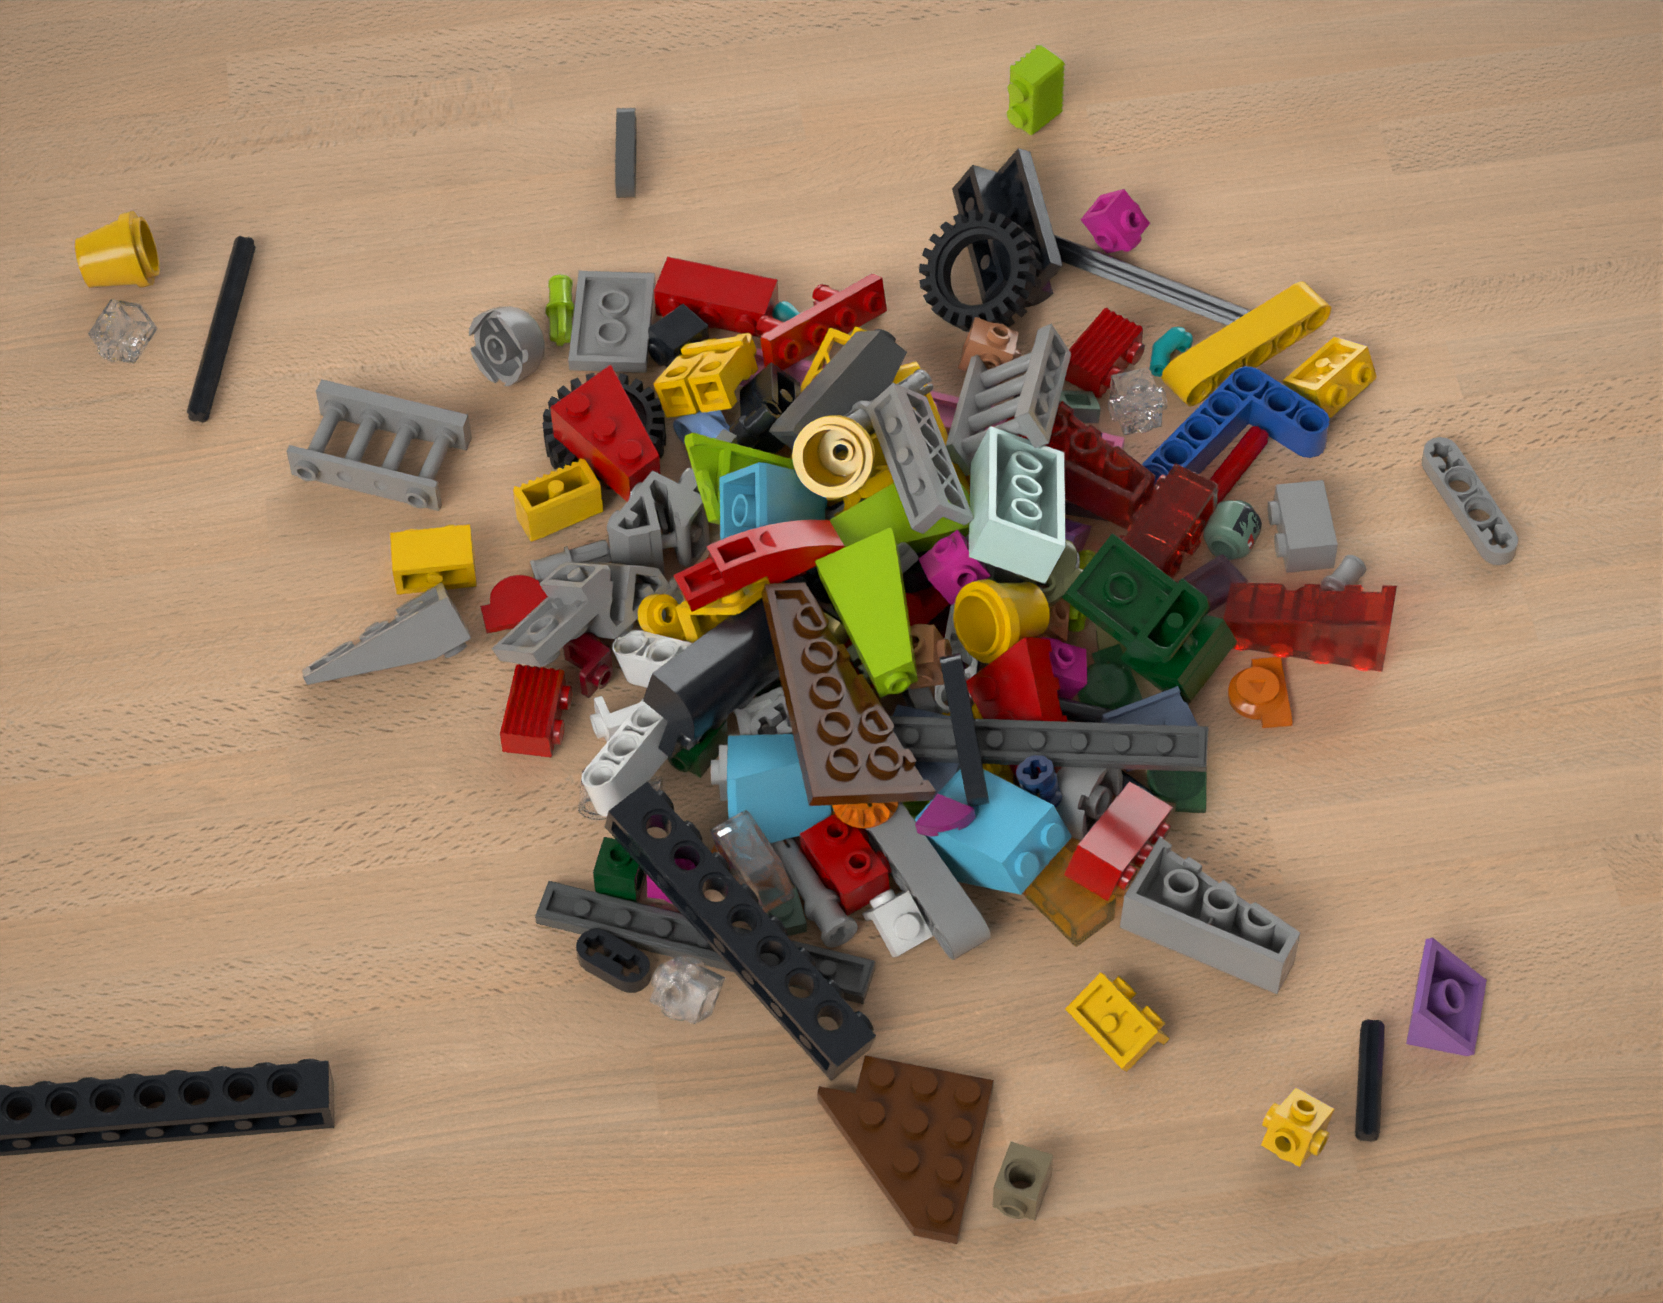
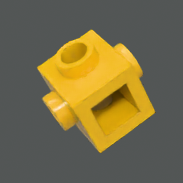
M1295 1088L1281 1105L1273 1103L1265 1115L1262 1126L1267 1128L1261 1146L1275 1153L1282 1160L1301 1167L1311 1154L1319 1156L1330 1136V1133L1326 1130L1335 1109Z

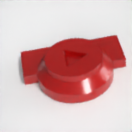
M513 575L499 581L491 591L490 604L480 606L486 633L489 634L514 628L548 596L540 586V582L526 575Z

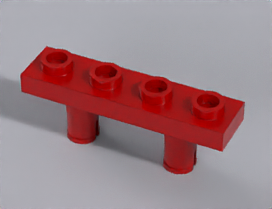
M870 274L841 291L831 288L826 284H820L814 289L812 299H815L813 302L814 306L786 322L777 320L769 315L762 316L757 322L756 330L760 331L757 333V336L761 341L764 367L772 362L780 369L785 370L818 351L829 328L848 334L854 330L855 326L859 328L887 312L883 277Z

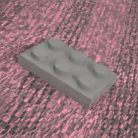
M578 272L568 359L569 370L602 371L611 364L615 372L647 373L649 354L648 328L652 324L654 289L656 285L655 273Z

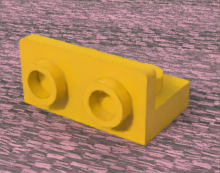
M1333 337L1283 379V383L1302 397L1314 401L1315 405L1322 408L1330 419L1376 379L1377 375L1368 346Z
M1100 972L1065 1010L1122 1070L1127 1072L1157 1041L1164 1045L1170 1039L1161 1030L1166 1023L1148 1005L1142 1010L1132 1000L1137 993L1123 978L1118 975L1113 980Z

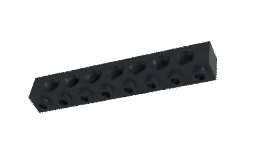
M647 781L608 811L605 828L831 1081L870 1050L876 1037L870 1020L862 1012H855L844 1000L845 995L838 984L832 979L826 980L815 968L816 963L811 954L803 947L797 948L787 937V930L783 923L776 916L767 915L758 905L759 900L755 892L745 883L740 885L730 873L729 864L718 852L712 853L705 846L699 830L690 821L686 820L684 822L674 811L673 802L664 791L660 789L656 791ZM658 827L663 829L668 836L660 839L654 838L647 832V829ZM681 858L689 859L696 868L684 870L678 867L675 861ZM716 890L722 894L724 899L719 902H713L708 900L703 892ZM737 921L745 922L751 927L752 932L747 934L739 933L732 927V923ZM772 953L779 958L781 964L776 966L767 965L762 961L760 955ZM801 985L807 989L810 996L798 998L790 992L789 987ZM818 1018H832L837 1023L838 1029H824L820 1026Z
M303 1059L297 1063L280 1065L263 1062L253 1067L233 1069L227 1066H217L209 1071L197 1072L172 1070L162 1075L150 1076L126 1074L121 1078L103 1080L86 1077L79 1079L77 1082L67 1083L40 1081L32 1086L20 1087L0 1085V1156L335 1128L334 1080L328 1060ZM296 1091L289 1097H279L283 1092ZM241 1095H252L247 1100L235 1101ZM199 1098H207L202 1104L191 1105L193 1101ZM154 1102H163V1104L157 1108H147ZM110 1106H119L116 1110L112 1112H103L106 1108ZM75 1109L67 1116H59L65 1110ZM23 1113H30L28 1117L22 1120H15L16 1117Z

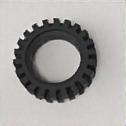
M978 210L968 211V218L961 213L953 216L956 224L952 226L945 221L939 226L944 232L941 237L935 233L932 234L929 240L935 244L933 250L927 248L923 250L922 256L928 259L927 264L919 265V272L926 276V279L919 280L920 288L927 292L923 297L926 303L933 306L931 310L936 315L962 331L969 332L975 317L994 324H1004L1010 327L1015 324L1012 318L1015 313L1023 317L1028 312L1022 307L1025 301L1034 303L1037 296L1030 293L1032 287L1040 289L1042 280L1036 277V273L1043 272L1042 263L1036 260L1037 257L1041 256L1039 248L1032 244L1035 241L1031 235L1024 231L1025 229L1000 213L997 215L991 210H984L982 214ZM993 239L1002 242L1009 253L1011 261L1010 276L1004 289L994 299L981 305L961 303L951 287V271L956 257L964 248L978 240Z
M620 373L618 379L655 446L659 459H662L664 446H666L664 410L662 411L659 397L655 399L654 391L650 387L644 390L643 382L637 378L629 386L628 375ZM586 374V380L588 381L589 379L594 377L595 374ZM578 377L570 381L571 391L564 385L557 390L558 399L552 396L548 401L549 409L544 410V422L542 424L545 449L554 469H564L565 464L571 466L572 462H579V459L554 437L550 410L551 406L582 385ZM594 473L598 481H603ZM606 484V490H612V488Z

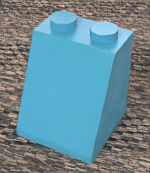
M758 462L719 477L720 540L770 524L799 520H825V509L828 500L826 497L817 495L805 487L795 470Z
M793 734L728 736L727 796L730 852H740L800 836L799 833L831 816V811H834L832 805L809 806Z
M959 769L938 794L968 805L961 769ZM983 769L990 803L972 807L974 808L976 818L965 828L958 830L957 827L949 831L938 832V836H926V838L958 882L1021 895L1070 840L1072 835L1054 805ZM931 800V801L928 803V805L917 815V817L915 818V821H916V822H917V820L920 818V816L923 814V812L926 810V808L929 806V804L932 802V800Z

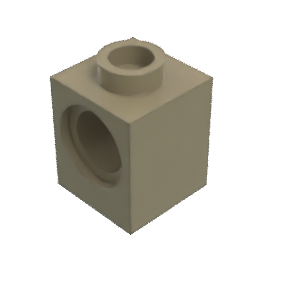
M1010 1142L993 1188V1207L999 1209L1008 1217L1015 1219L1025 1217L1035 1221L1052 1176L1053 1155ZM1025 1181L1032 1186L1026 1189H1019L1014 1187L1012 1183Z

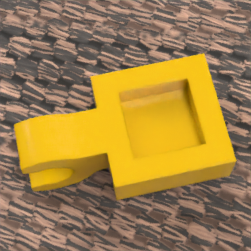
M888 465L875 466L871 476L860 489L842 497L845 502L844 508L834 514V516L858 504L862 498L867 499L893 484L894 481ZM826 497L827 500H836V499H838V498H828V497Z

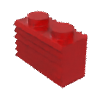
M1104 308L1069 348L1071 357L1065 380L1084 391H1093L1095 397L1099 399L1102 398L1103 393H1106L1107 389L1114 390L1123 377L1124 369L1128 367L1129 363L1132 365L1137 364L1144 353L1145 345L1142 344V326L1136 325L1134 321L1130 322L1128 318H1123L1121 314L1117 315L1115 311L1111 312L1109 308Z
M516 665L500 730L502 752L552 758L554 744L561 745L564 737L565 723L564 720H560L562 710L569 711L572 701V686L566 685L565 672L562 669L555 670L554 668L547 669L545 667Z

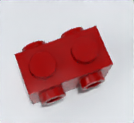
M833 814L799 833L802 852L825 887L837 892L841 900L840 906L846 916L870 903L871 899L890 889L888 874L892 872L891 866L880 850L877 852L872 850L868 844L869 837L864 828L850 826L841 821L836 814Z

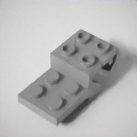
M725 429L716 437V439L737 444V435ZM687 468L681 475L679 483L652 471L643 483L639 482L634 486L628 502L621 510H616L607 523L612 563L659 568L665 577L662 549L674 547L679 564L684 565V567L696 564L706 551V546L710 545L709 522L693 469Z
M565 562L559 565L540 583L548 597L503 637L492 650L498 659L503 662L540 667L546 666L558 658L560 655L559 650L568 641L578 638L583 633L589 632L597 637L610 639L625 636L632 630L633 622L638 619L637 614L641 601L651 594H664L671 586L659 568L603 562Z

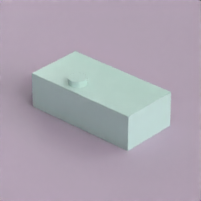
M989 426L970 466V510L973 515V519L969 522L970 558L1044 584L1046 583L1065 548L1064 452L1045 445L1034 448L1028 439Z

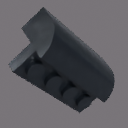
M1018 148L998 172L972 165L952 188L958 214L961 213L968 218V211L978 210L982 214L984 210H991L997 215L1000 213L1008 217L1031 235L1035 241L1032 244L1039 248L1041 254L1036 260L1042 263L1043 272L1036 273V277L1042 280L1040 289L1032 287L1030 292L1037 296L1034 303L1032 304L1026 300L1022 307L1038 305L1053 294L1050 280L1063 265L1031 152ZM993 239L978 240L967 246L983 304L1000 294L1006 286L1011 271L1010 256L1002 242Z
M762 598L737 615H730L652 673L643 702L668 721L658 749L669 758H672L684 748L687 750L693 748L705 732L710 728L713 730L718 729L731 712L737 708L739 710L744 709L756 693L761 689H770L779 679L780 674Z

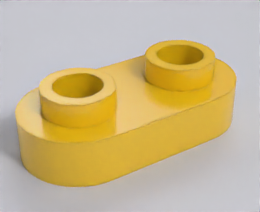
M651 594L646 596L641 601L637 614L641 628L646 632L686 641L675 609L679 605L678 602L667 594ZM663 609L666 612L665 620L662 619Z

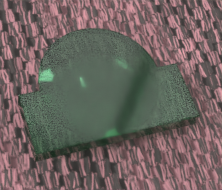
M1120 644L1091 654L1094 663L1087 667V684L1077 693L1080 702L1116 710L1143 699L1129 666L1120 660L1123 655Z
M1147 770L1148 787L1158 798L1175 803V812L1206 813L1207 772Z

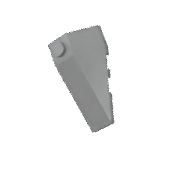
M441 582L396 609L398 614L390 623L388 621L375 622L367 627L365 632L359 636L361 641L356 645L352 641L345 642L302 670L303 678L307 685L432 660L443 654L445 658H449L467 647L465 642L471 639V636L450 595Z

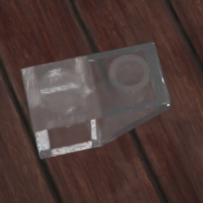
M744 810L710 829L718 853L729 864L730 873L740 885L745 883L755 892L759 900L758 905L766 913L795 897L782 861L750 812Z

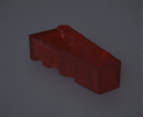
M1061 401L1058 404L1049 443L1045 444V446L1064 452L1065 499L1132 532L1152 506L1156 476L1119 446L1112 447L1102 438L1100 430L1092 424L1086 426L1073 415L1074 409L1064 401ZM1014 416L1008 418L1005 422L1014 419ZM1021 434L1017 435L1022 438L1028 439L1027 436H1023Z
M1176 463L1167 476L1162 474L1158 478L1152 491L1153 497L1147 505L1142 504L1139 506L1133 516L1132 527L1127 535H1120L1118 537L1172 579L1175 578L1181 569L1185 552L1193 555L1200 547L1201 540L1199 539L1209 517L1217 508L1218 496L1217 483Z
M1230 583L1223 619L1237 640L1233 647L1235 650H1252L1270 653L1282 658L1294 657L1312 660L1318 664H1336L1353 667L1360 671L1373 670L1382 672L1397 585H1382L1381 592H1363L1362 585H1345L1344 591H1323L1321 584H1305L1304 587H1300L1297 590H1287L1283 584Z

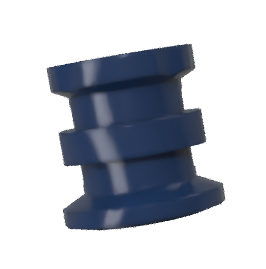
M1034 755L1027 757L1017 766L1016 775L1021 789L1037 797L1040 791L1041 799L1054 805V807L1061 803L1062 795L1058 786L1059 782L1051 760H1048L1043 755Z

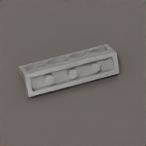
M892 383L866 409L912 530L924 534L942 517L962 525H967L973 519V515L927 397Z

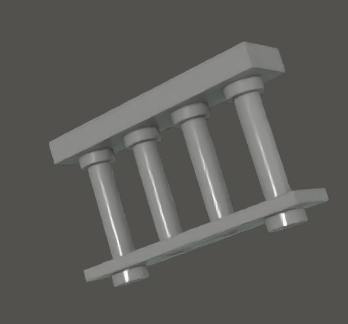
M1052 323L1038 329L1032 352L990 370L986 368L978 354L971 357L946 442V448L951 461L959 465L965 476L970 475L971 461L987 432L985 428L1014 416V419L997 425L995 428L1014 435L1021 434L1027 436L1034 448L1049 443L1071 357V352ZM1023 372H1026V374H1024V375H1022V376H1020V377H1017V378H1015V379H1012V380H1010V381H1007V382H1005V383L1000 384V385L997 386V383H999V382H1002V381L1007 380V379H1009V378H1011V377H1014V376L1019 375V374H1021V373H1023ZM1020 394V396L1017 398H1014L1012 400H1009L1007 402H1004L1000 405L991 408V405L996 404L1005 399Z
M321 379L316 395L320 414L323 418L308 449L289 445L287 456L291 474L305 481L315 480L408 503L415 508H428L439 511L442 504L438 481H434L448 448L454 447L467 451L472 440L468 414ZM343 420L360 425L345 458L324 454L338 421ZM378 429L396 433V437L381 467L360 462L374 431ZM415 438L433 442L418 476L397 471L411 440Z

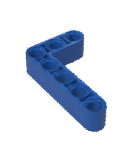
M1249 366L1240 367L1138 467L1134 474L1133 506L1139 513L1144 515L1160 514L1248 424L1265 430L1270 438L1302 457H1317L1326 448L1329 416L1322 408L1261 370Z

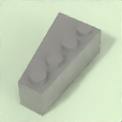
M1159 837L1124 896L1120 928L1278 994L1294 965L1300 932L1258 903L1249 904L1237 896L1236 888L1224 880L1218 883L1202 872L1201 864L1189 856L1183 859L1171 851L1172 845Z

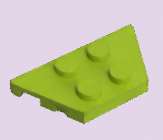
M697 433L685 435V446L707 519L710 523L720 525L719 477L758 462L795 470L793 459Z

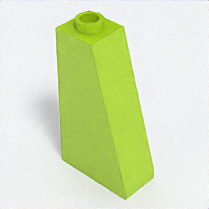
M895 483L830 519L845 547L890 527L894 532L897 546L901 542H905L916 553L931 550L940 539L948 537L957 529L964 537L969 535V523L962 525L945 517L940 518L924 534L912 530ZM961 484L962 490L964 492V495L970 508V495Z
M887 528L816 560L815 563L820 580L879 697L900 693L906 690L910 684L917 682L918 676L901 560L892 528Z

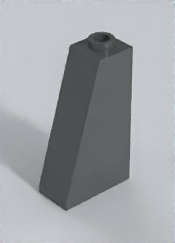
M875 329L874 331L856 332L774 422L769 432L793 450L797 436L810 422L828 415L844 416L851 411L852 406L858 401H871L892 384L907 351L895 343L896 338L885 330ZM836 447V454L842 451V449Z

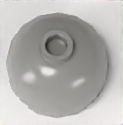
M501 306L487 310L473 319L469 328V336L474 334L476 346L470 349L479 370L488 380L496 383L500 379L506 383L504 386H511L537 370L544 356L545 343L538 323L528 312L517 307Z
M1062 767L1056 775L1062 801L1055 809L1073 838L1081 841L1110 806L1113 795L1118 796L1120 794L1123 784L1121 769Z

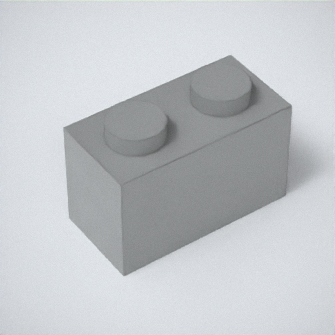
M1324 481L1277 484L1274 501H1268V519L1270 525L1277 526L1278 533L1274 536L1275 552L1277 558L1283 557L1286 573L1334 568L1338 544Z

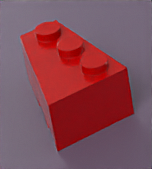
M611 364L550 407L554 437L578 459L586 460L591 470L626 502H628L634 486L639 482L643 483L652 471L661 475L659 454Z
M1024 637L967 680L968 692L983 719L1067 722V717L1062 715L1057 691L1061 690L1058 677L1053 675L1049 653L1052 652L1050 639ZM1009 765L1017 779L1016 770L1018 765ZM1054 766L1055 773L1057 774L1062 767Z

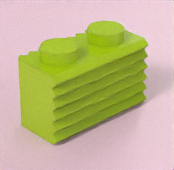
M1036 45V49H1031V53H1026L1025 57H1020V61H1015V65H1010V84L1007 87L1009 93L1007 117L1013 126L1021 128L1029 135L1036 133L1063 111L1062 106H1064L1062 104L1064 101L1062 98L1064 94L1062 92L1064 91L1063 81L1065 80L1063 76H1065V63L1042 45Z

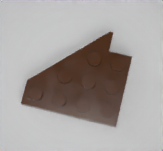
M865 1055L855 1093L819 1086L817 1091L818 1101L913 1236L958 1244L992 1097L994 1080Z

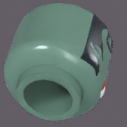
M1241 500L1223 501L1211 513L1204 527L1203 537L1209 550L1216 557L1223 560L1243 558L1251 552L1259 537L1262 522L1249 503Z

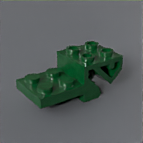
M1113 533L1062 596L1066 602L1127 648L1120 660L1162 692L1178 686L1180 696L1187 705L1191 703L1237 643L1224 619L1207 615L1210 609V602L1207 596L1183 578L1178 583Z

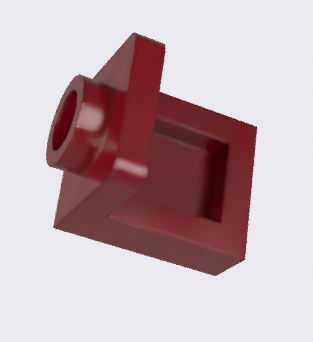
M586 632L578 638L568 641L563 646L565 660L581 669L579 679L582 695L590 698L598 688L603 689L609 683L613 675L611 649L603 645L597 636Z

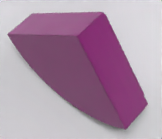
M937 794L915 823L917 833L926 836H938V832L949 831L957 827L958 830H961L976 818L974 808Z

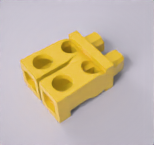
M745 333L738 334L735 337L712 338L702 342L685 344L681 348L682 355L673 360L653 385L666 418L697 414L699 410L701 413L732 409L737 402L734 393L735 389L741 381L748 380L751 375L758 371L754 358L757 349L752 335Z

